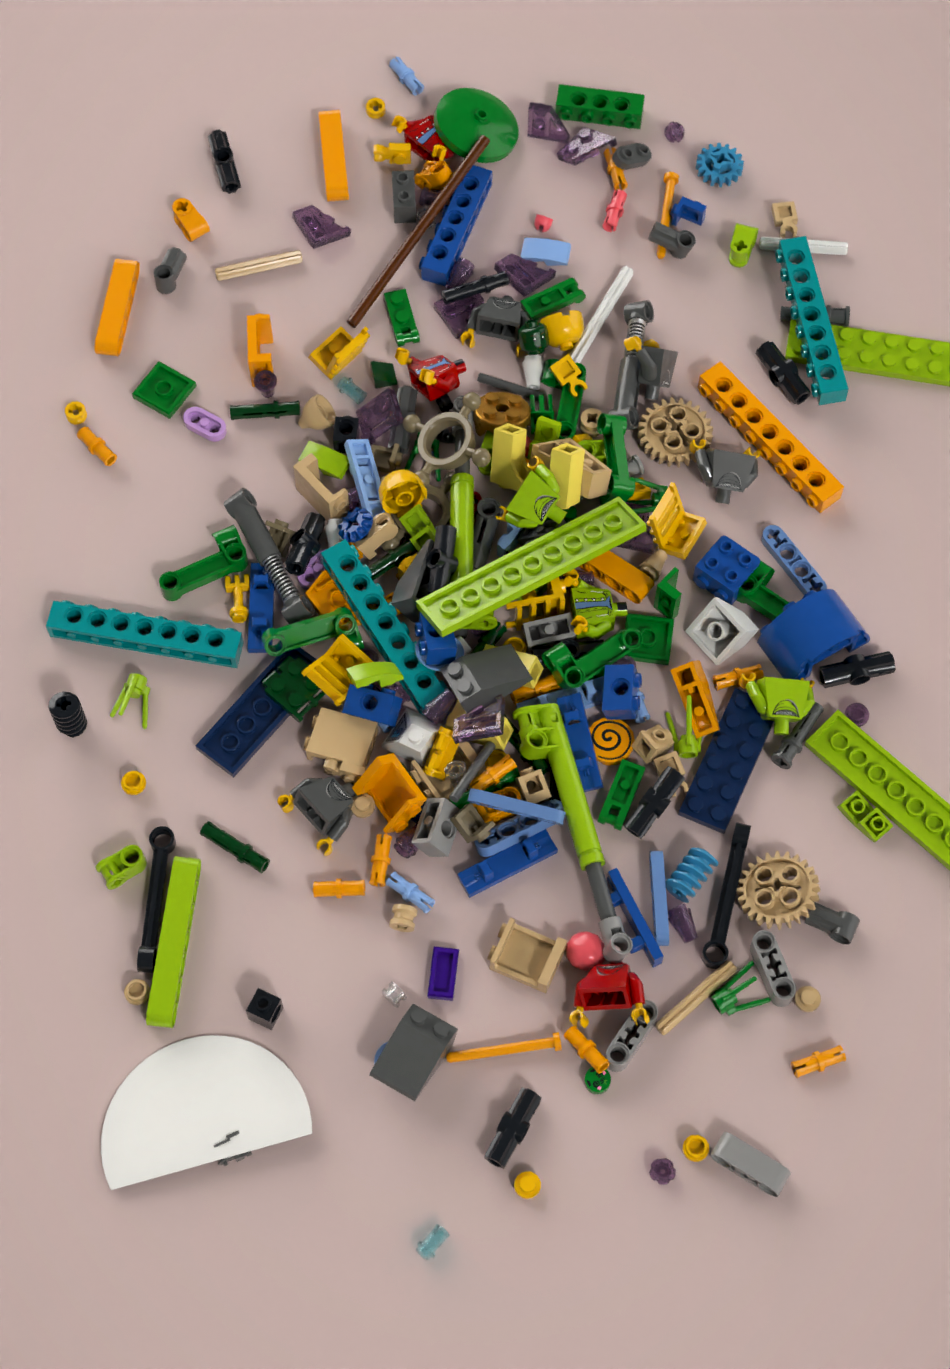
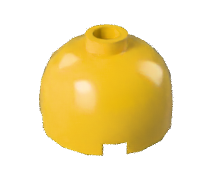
M570 310V315H562V312H558L540 320V323L547 326L549 346L560 348L561 351L570 350L574 347L573 344L581 339L584 331L582 312Z
M399 469L387 474L381 481L378 490L380 503L384 511L388 514H397L398 517H402L418 504L422 507V501L424 498L427 499V489L417 474L405 469Z

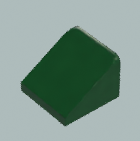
M377 361L370 362L375 389L398 385L393 364Z

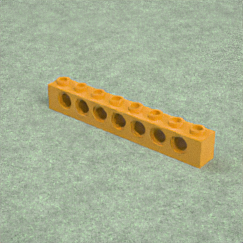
M721 361L699 376L698 390L700 394L708 398L713 403L714 408L719 413L725 415L730 425L738 429L744 435L745 440L749 444H753L760 451L761 457L768 460L774 466L776 472L790 482L793 490L801 493L810 507L815 508L821 513L841 498L844 486Z

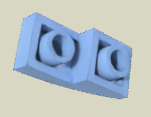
M524 238L520 258L523 262H545L547 266L568 265L572 245L552 239Z
M507 522V534L502 535L497 542V555L499 557H502L507 551L512 552L519 543L517 538L523 528H518Z

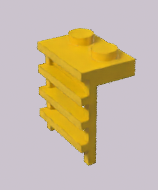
M340 326L308 358L332 380L362 352V349L365 347L364 344L370 337L367 333L369 329L365 326L353 338Z
M673 482L669 484L668 489L647 521V526L652 527L650 534L655 535L653 542L658 544L656 549H662L668 555L684 560L707 525L704 517L684 511L676 484Z
M557 577L548 582L547 595L506 604L507 609L515 608V621L505 622L506 628L516 627V630L520 631L523 623L564 614V593H566L564 579ZM543 603V615L536 616V604ZM529 605V618L522 619V607Z
M341 634L328 651L305 668L301 674L307 676L334 701L336 706H340L346 700L349 685L353 684L347 675L346 668L374 661L344 634Z

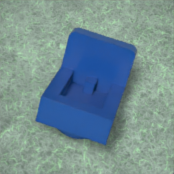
M682 196L678 204L675 203L670 213V216L673 217L672 225L677 226L680 219L683 218L701 226L705 220L707 206Z

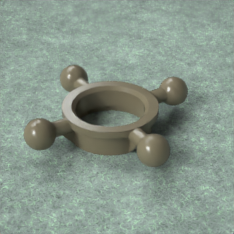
M469 392L464 395L462 400L463 407L459 413L444 412L438 414L425 425L421 423L417 415L410 414L404 418L403 427L407 432L420 433L418 437V451L426 461V464L422 470L414 473L419 476L425 487L429 485V475L434 470L456 469L466 463L469 458H472L473 463L478 467H485L489 464L491 460L489 451L484 448L475 449L476 439L472 426L468 421L469 413L477 410L481 405V398L477 393ZM451 426H460L464 429V442L454 455L442 459L432 456V443L442 430Z
M454 471L448 472L444 476V483L439 488L432 485L426 487L427 499L435 501L443 512L441 520L434 527L439 525L448 526L450 521V501L446 494L451 489L450 478L455 474ZM393 514V519L399 528L398 533L393 539L385 541L381 545L385 552L399 547L402 538H412L397 514Z

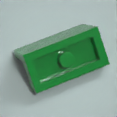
M676 567L657 585L654 608L665 617L672 619L678 616L682 595L676 589L679 569Z

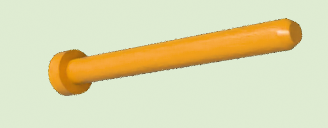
M675 172L665 173L663 179L666 188L661 224L667 227L670 224L674 187L679 182V175ZM658 245L656 255L659 259H663L666 254V248Z
M559 1032L552 1033L553 1037L449 1052L446 1058L447 1062L453 1063L548 1048L561 1051L562 1048Z

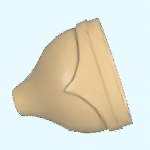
M317 394L311 397L305 404L298 424L302 429L324 430L335 424L336 414L329 401L324 396Z

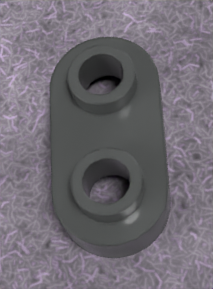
M636 143L619 147L614 152L612 159L617 167L628 170L645 166L651 159L652 154L648 146Z

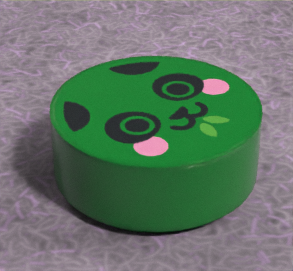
M592 1067L586 1072L584 1083L587 1090L591 1093L602 1094L609 1089L611 1076L608 1070L598 1074Z

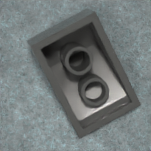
M428 539L397 583L391 604L413 623L419 622L420 611L416 607V601L428 595L431 568L427 567L426 558L434 548V541L432 539Z
M511 644L461 656L440 669L469 718L533 680Z
M412 1004L399 1022L369 1075L411 1100L416 1101L447 1053L453 1047L458 1028Z

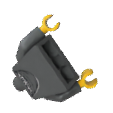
M503 296L502 298L490 297L486 303L472 310L466 327L468 331L461 335L462 345L464 346L465 340L471 339L470 348L475 346L474 331H476L475 334L518 342L519 328L524 326V322L530 319L526 312L521 311V303L514 301L511 296ZM520 343L517 345L516 348L517 358L519 355V350H522L520 348Z
M638 336L625 339L624 345L628 351L635 349L637 352L635 355L640 361L638 383L647 384L644 398L658 400L660 387L669 388L678 352L660 349L659 344L653 339L644 341L643 347H641L642 342Z
M693 439L689 449L695 454L697 466L706 486L717 488L715 502L729 504L731 491L744 492L745 488H748L758 477L757 458L761 454L759 450H756L753 455L750 451L751 447L744 451L743 454L706 448L705 451L706 441L701 439L698 446L695 443V439Z
M334 777L325 779L306 778L290 791L291 794L289 796L286 794L280 795L277 802L279 805H282L288 801V804L282 808L284 813L291 812L295 805L322 836L328 835L326 839H321L317 843L318 850L323 844L329 845V848L324 852V856H328L333 851L332 843L334 841L337 842L348 828L353 815L351 808L354 800L352 797L356 793L352 789L354 786L352 783L348 782L341 786Z

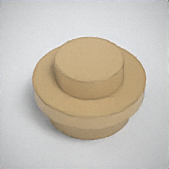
M362 794L353 797L354 803L351 810L355 816L366 818L374 812L375 801L370 795Z
M141 979L132 980L126 985L124 996L130 1004L141 1005L149 999L150 987Z
M811 986L801 987L795 994V1004L804 1012L815 1011L821 1003L820 993Z

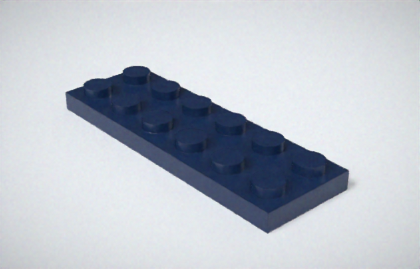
M302 648L289 650L277 656L195 745L196 750L233 778L290 716L265 694L264 690L266 688L262 685V681L273 671L280 675L281 673L277 667L288 656H291L294 660L299 657L308 665L317 660Z
M737 688L734 689L719 722L720 730L714 733L678 814L725 834L774 724L772 720H763L761 718V714L757 712L747 692Z

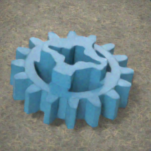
M720 143L717 144V147L709 144L708 150L702 148L701 154L697 156L696 170H698V177L703 176L704 183L708 180L711 181L710 186H713L715 183H718L719 188H722L723 183L730 186L731 180L737 182L738 176H742L744 161L741 160L742 154H736L737 148L730 150L729 144H726L725 147H721Z

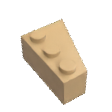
M571 438L533 444L529 464L534 466L537 463V459L534 456H537L550 470L552 448L564 443L580 448L583 447ZM585 450L581 496L587 499H595L596 497L607 495L612 470L587 450Z

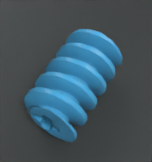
M701 848L689 849L688 855L683 857V863L678 864L677 871H673L671 878L665 882L669 893L685 903L689 902L686 896L692 898L696 896L692 887L697 890L701 889L702 886L698 880L702 882L707 881V877L703 873H713L709 865L717 867L719 864L709 852Z

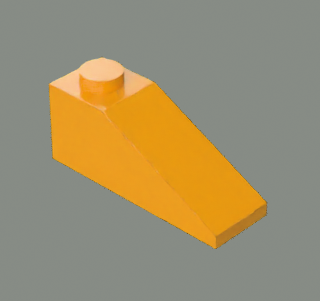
M700 660L691 661L671 669L670 671L685 710L687 695L692 697V729L696 739L720 730L709 684Z

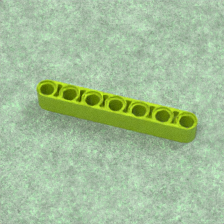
M175 856L173 860L146 1014L147 1026L174 1028L201 872V859Z

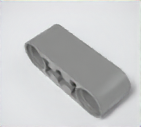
M767 930L758 931L753 936L750 945L751 955L771 1002L778 1007H785L791 1003L796 992L795 983L775 936ZM764 941L768 944L769 948L761 949L756 943ZM769 964L772 968H777L776 974L773 969H768ZM785 988L789 995L785 997L780 996L776 989Z
M645 1000L643 1008L652 1014V1018H650L648 1024L640 1016L637 1018L638 1029L636 1037L631 1038L628 1047L625 1045L627 1034H632L636 1025L631 1014L607 1048L605 1058L609 1061L608 1069L611 1071L621 1072L628 1066L655 1025L658 1008L654 1002ZM619 1052L624 1056V1060L615 1062L611 1059L610 1055Z
M727 1132L722 1134L710 1154L714 1161L774 1197L779 1196L791 1175V1172L785 1166Z

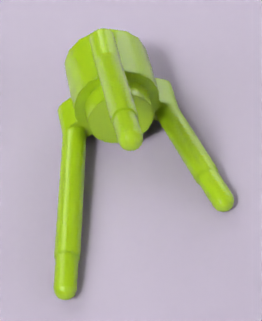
M137 673L129 674L127 683H124L122 692L110 713V717L115 716L119 707L118 714L120 716L123 715L130 697L137 699L142 695V728H147L150 688L146 686L147 678Z
M687 695L686 734L681 735L679 741L670 713L666 712L665 715L669 730L673 736L674 751L678 752L679 757L688 759L697 757L698 753L701 752L702 737L695 739V736L692 735V697Z

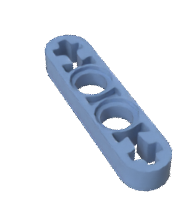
M767 526L761 538L763 545L803 595L811 591L812 586L815 589L819 587L820 591L827 589L825 581L779 526ZM769 534H770L771 536H775V535H776V536H777V539H776V540H775L774 538L768 539V536H769ZM789 550L792 552L793 557L785 559L781 556L780 552ZM804 568L808 574L800 577L796 575L795 569Z
M473 788L470 789L467 799L468 802L556 825H563L566 812L555 808Z
M556 799L540 804L564 811L561 801ZM517 815L490 829L491 834L481 842L476 840L474 843L480 856L489 857L555 824L537 820L535 824L525 825L526 822L536 819ZM515 831L510 836H503L505 832Z
M650 851L649 867L654 937L658 946H669L663 851Z

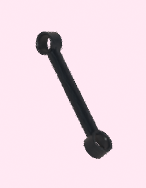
M736 822L711 939L705 944L702 951L703 963L712 969H718L724 964L729 954L725 943L751 825ZM710 947H718L723 951L724 958L719 962H712L707 958L705 951Z
M165 826L153 829L149 835V842L154 852L142 943L137 956L138 972L154 973L168 854L176 846L173 831ZM166 834L171 837V842L165 847H157L154 844V840L159 835Z

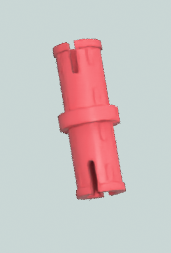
M618 189V192L616 190L613 192L612 200L606 208L607 215L602 227L607 232L616 231L618 221L623 216V206L627 198V194L623 190Z

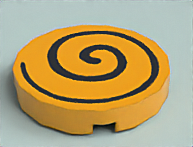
M602 718L591 725L590 732L597 761L603 763V765L611 766L619 765L622 759L627 760L633 751L632 744L635 739L634 733L628 724L622 720Z

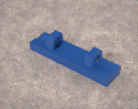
M251 563L248 653H267L262 643V635L265 630L274 627L275 587L267 570H265V567L260 566L259 563ZM256 587H267L268 589H256ZM273 639L269 642L271 646H273Z
M578 692L556 698L584 792L604 788L582 694ZM571 720L581 721L579 723L569 725V722Z
M545 829L457 873V877L470 898L558 853V849ZM524 848L527 849L528 857L526 856L523 850Z
M617 868L608 871L607 882L613 891L610 894L614 907L620 905L636 937L631 939L633 947L630 953L633 954L643 949L653 968L662 964L664 955Z

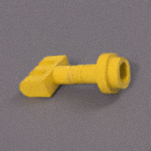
M244 574V582H240V575H234L235 583H231L230 576H225L226 593H233L234 607L230 609L229 616L233 622L243 623L249 616L248 608L243 606V592L250 591L249 574Z

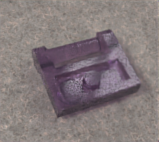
M387 388L356 411L362 431L361 439H368L370 446L375 443V439L389 429L403 423V416L395 390Z

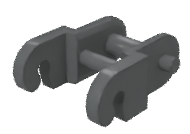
M239 1130L227 1135L226 1140L214 1145V1147L230 1141L231 1137L240 1134ZM249 1151L221 1159L218 1165L224 1164L226 1166L228 1165L227 1162L234 1159L238 1162L243 1160L245 1156H251L252 1152Z

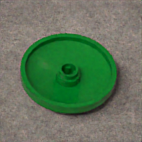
M475 88L452 90L441 98L434 113V125L440 139L450 150L463 158L467 156L481 135L488 137L490 143L476 162L493 163L506 158L517 143L519 128L514 114L504 102L486 91Z

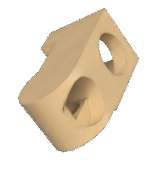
M380 513L373 518V524L368 534L354 543L371 560L377 555L375 550L397 535L398 528L390 514Z

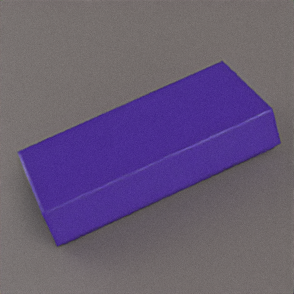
M434 946L427 998L453 1001L459 949Z

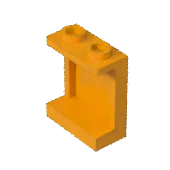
M261 313L247 315L248 365L252 387L275 386L271 353L260 354L261 344L273 343L270 315Z
M394 753L376 757L352 787L357 796L367 793L374 799L375 805L388 822L383 829L385 834L392 832L400 833L408 827L407 822L421 811V806L427 800Z

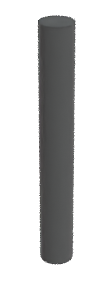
M483 373L478 375V382L528 398L530 395H534L537 401L539 394L545 395V393Z
M488 741L450 794L449 798L451 801L458 802L495 749L496 746L493 742Z

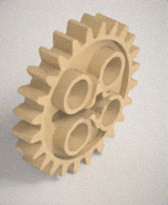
M671 397L670 403L662 399L661 406L654 402L652 409L646 408V414L641 415V421L638 424V438L640 439V446H645L644 453L652 452L651 460L658 457L659 464L661 465L665 460L668 467L672 465V462H676L678 468H680L683 461L687 466L690 464V459L696 462L695 454L689 449L692 440L695 439L696 445L699 446L700 440L704 439L706 441L704 450L706 451V448H710V442H712L713 426H710L711 418H706L707 412L699 413L700 405L694 408L691 407V400L687 404H683V398H680L678 403H675L673 397Z
M776 851L775 857L771 858L767 852L765 860L756 857L758 864L748 863L750 871L742 870L744 879H739L738 884L740 887L736 890L738 896H740L738 901L740 905H743L741 907L743 913H748L750 921L756 919L758 926L766 922L768 929L773 924H776L778 930H781L782 923H786L788 928H791V921L795 920L798 924H801L800 916L809 918L807 909H816L814 902L819 901L818 892H821L820 886L817 884L819 879L817 875H814V867H809L806 859L800 862L798 854L791 859L789 851L785 853L784 857H781L779 851ZM789 876H796L793 880H786ZM763 878H770L768 881H761ZM789 899H796L793 903H786ZM764 900H771L768 904H761Z

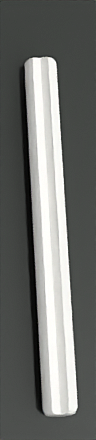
M628 266L622 267L585 328L581 339L574 346L570 356L575 363L581 362L633 276L632 268Z

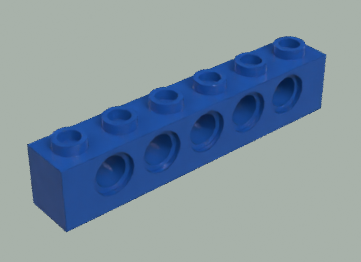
M473 165L451 195L450 204L444 207L443 219L435 227V237L428 242L427 254L420 260L419 270H421L422 280L447 287L491 189V170Z

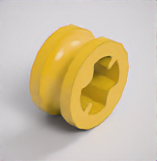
M380 98L368 100L366 103L367 115L372 119H379L384 116L386 111L384 101ZM378 106V111H374L373 107Z
M71 402L65 407L66 418L71 424H81L86 420L87 412L84 404L81 402ZM78 410L79 414L74 415L73 411Z

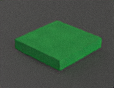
M158 361L132 393V397L171 419L197 385L192 379Z
M627 613L625 629H638L642 633L643 642L639 648L634 649L621 659L669 666L674 619ZM627 633L625 636V641L628 645H630L632 639L631 636Z

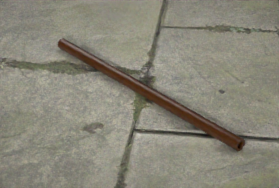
M485 135L480 136L348 318L347 323L351 327H357L490 143L488 137Z

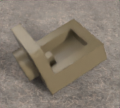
M395 443L393 449L372 445L371 450L377 471L391 473L396 470V466H401L403 453L400 452V444Z
M276 519L274 523L266 520L265 525L270 527L269 532L281 553V557L286 558L291 546L290 539L295 531L288 529L289 524Z
M471 803L466 804L450 819L467 843L485 840L491 834L489 830L496 825L493 820L485 823Z

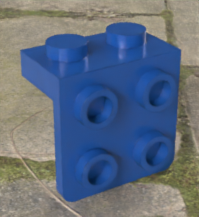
M721 536L696 564L692 580L699 588L706 589L715 597L733 605L737 599L739 588L759 566L760 559L729 537Z

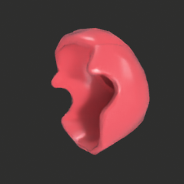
M588 931L579 932L573 935L567 943L566 957L575 968L588 971L595 965L603 964L605 960L603 956L604 942L596 934Z

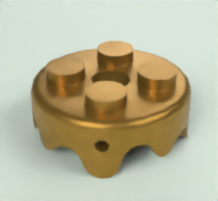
M488 392L480 397L481 405L477 410L473 411V420L478 436L484 435L486 430L494 435L495 428L507 423L524 429L526 426H530L531 408L521 396L513 393Z

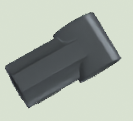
M659 222L654 224L648 238L649 241L669 249L672 256L678 259L685 258L696 243L695 236L690 231L682 230L678 232Z
M173 247L168 249L161 265L154 269L156 288L162 294L172 293L176 289V279L187 260L186 254L179 248Z
M814 902L816 909L809 910V918H806L804 923L828 933L838 943L851 944L860 919L852 913L846 911L836 912Z

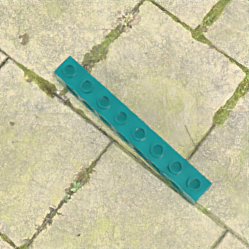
M802 236L780 240L778 250H775L776 262L781 264V280L786 282V299L791 301L792 305L790 307L791 318L796 320V336L802 342L801 355L802 358L807 360V377L811 378L813 382L811 384L812 395L817 397L819 406L846 401L849 389L807 237Z
M344 539L321 552V563L384 660L394 663L403 674L404 679L400 680L399 683L419 714L426 715L447 702L448 688L442 680L438 681L435 676V670L425 667L418 660L415 653L417 641H412L407 625L403 621L400 623L396 617L397 611L391 602L387 603L383 597L385 594L380 584L373 582L371 578L372 573L366 564L362 565L358 559L359 553L355 546H350L347 540ZM349 565L354 569L351 571H344L342 567ZM361 584L364 585L366 589L359 591L356 590L354 587L356 585ZM376 604L379 608L370 610L367 608V605ZM382 623H388L392 627L389 629H382L379 625ZM400 642L404 645V647L401 649H396L392 646V644ZM407 662H414L417 667L410 669L405 664ZM425 681L430 686L428 688H421L418 686V683Z
M67 600L61 602L53 601L46 624L49 636L54 638L231 668H238L244 644L242 632L233 628L219 629L209 624L195 625L186 620L171 621L162 616L154 618L144 616L138 612L130 614L114 608H109L108 610L100 609L91 604H86L85 606L76 605ZM76 618H79V619H80V620H79L78 622H76V623H71V621H72L73 619H76ZM99 622H103V623H104L103 625H101V626H99V627H95V626H94L95 624H97V623H99ZM122 626H126V627H127L125 630H122V631H119V630H118V629H119L120 627H122ZM145 630H150V631H151L150 633H148V634H146V635H142V634H141V633H142L143 631H145ZM168 634L174 635L172 638L169 639L164 638ZM192 638L198 639L196 642L193 643L188 642V640ZM215 642H221V645L217 647L211 646Z

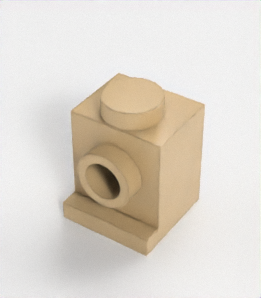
M658 724L646 731H640L632 744V748L648 764L653 759L668 753L674 744L673 736L668 729H663ZM644 744H647L651 750L649 751Z
M529 767L519 771L520 776L515 778L523 801L537 803L552 797L541 769L534 771L533 767ZM528 781L534 783L533 790L527 789L526 784Z

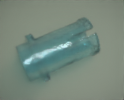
M343 377L337 385L339 392L347 394L357 404L363 402L367 396L365 391L353 383L351 377Z
M436 1224L435 1228L423 1242L419 1241L417 1243V1253L425 1260H429L430 1257L434 1258L436 1250L450 1236L449 1233L442 1226Z

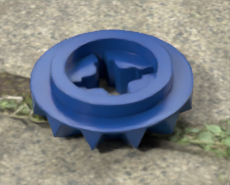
M358 507L353 512L348 511L346 517H341L342 523L338 525L340 530L338 534L349 543L361 540L372 527L373 517L371 513L365 508L360 509Z

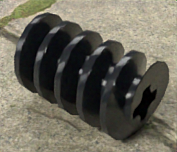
M71 692L55 694L50 699L48 707L56 728L60 733L72 738L81 735L87 727V719L80 700Z

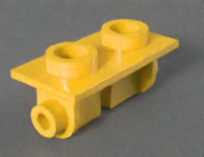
M440 726L423 772L445 781L463 735Z

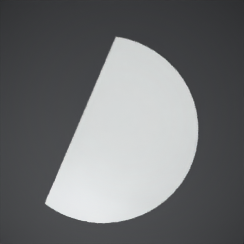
M211 1035L189 1038L166 1046L146 1058L126 1077L115 1093L107 1110L101 1136V1157L111 1190L310 1135L312 1134V1119L306 1095L292 1071L279 1058L252 1042L235 1037ZM239 1130L240 1134L231 1137L230 1141L214 1147V1145L226 1140L227 1135Z

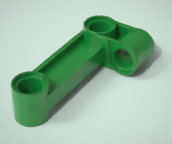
M548 359L544 364L541 382L548 387L560 388L562 390L556 420L562 423L559 440L565 438L572 439L576 435L584 390L580 385H576L575 391L578 396L574 398L569 392L570 386L568 383L562 387L549 369L550 366L559 360ZM576 363L582 372L577 376L579 377L578 379L586 382L585 366Z
M602 413L597 421V431L599 434H603L607 467L612 470L607 495L599 497L600 506L618 496L626 502L635 491V479L629 477L624 441V434L627 429V419L625 416Z
M234 525L212 533L220 552L177 571H169L161 575L159 584L162 595L166 600L176 601L183 594L233 572H242L247 568L248 558L246 549ZM234 556H241L239 559H232ZM169 585H176L173 588H167Z
M760 560L759 566L741 586L747 587L750 590H744L740 587L736 600L749 605L773 621L784 612L783 608L789 602L765 587L775 571Z
M339 607L333 612L283 627L269 628L262 635L264 648L271 656H279L286 651L335 637L337 639L341 634H344L360 650H365L357 622L352 612L345 607ZM342 618H350L346 624H339ZM279 639L278 644L269 645L270 640Z
M636 628L619 630L616 634L578 659H574L569 649L561 641L544 652L542 659L561 688H578L603 671L605 665H612L634 649L639 648L642 645L643 636ZM627 633L631 636L632 639L630 645H628L625 641V636ZM569 671L572 672L574 676V681L572 684L569 683V681L567 680V674Z

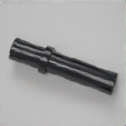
M505 271L490 276H481L476 281L441 291L443 302L445 305L484 292L488 294L493 289L509 285V278Z

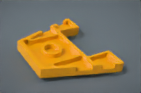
M349 543L350 546L354 545L359 553L358 559H362L363 553L356 547L355 543ZM349 565L343 566L342 569L345 571ZM326 569L325 571L323 570L307 590L305 596L310 600L319 615L333 612L339 607L348 608L352 612L357 626H360V621ZM357 585L354 587L356 590L361 591ZM393 592L384 597L387 603L392 601ZM376 604L367 605V608L370 610L379 608ZM395 608L397 611V615L402 614L397 608ZM342 618L339 624H346L350 618Z

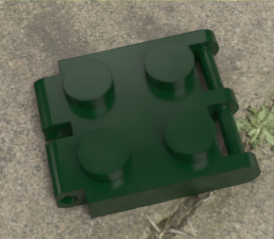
M288 656L277 667L281 674L279 675L276 671H273L262 681V685L266 688L264 690L265 694L300 723L303 720V716L312 707L315 708L319 704L318 701L325 693L321 691L314 698L313 696L320 688L307 676L301 674L309 665L299 657L294 660L291 656ZM308 702L309 704L300 713H298V711Z

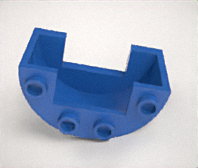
M825 589L818 592L811 590L800 601L796 603L792 601L785 605L783 608L784 612L760 630L761 635L757 643L783 678L800 680L810 676L813 665L843 648H846L851 653L868 643L870 636L837 592L833 589Z

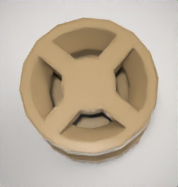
M590 408L581 414L580 431L582 434L587 433L591 437L600 435L597 431V421L600 414H602L601 411Z
M406 904L393 905L392 912L394 916L390 920L389 927L401 932L414 931L415 924L413 920L417 916L418 910Z

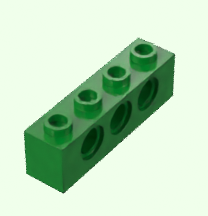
M559 84L555 119L640 129L645 95Z

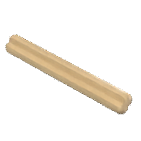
M300 250L218 267L215 269L217 280L222 281L298 264L303 259Z
M727 960L656 1023V1029L662 1035H666L735 974L736 966Z

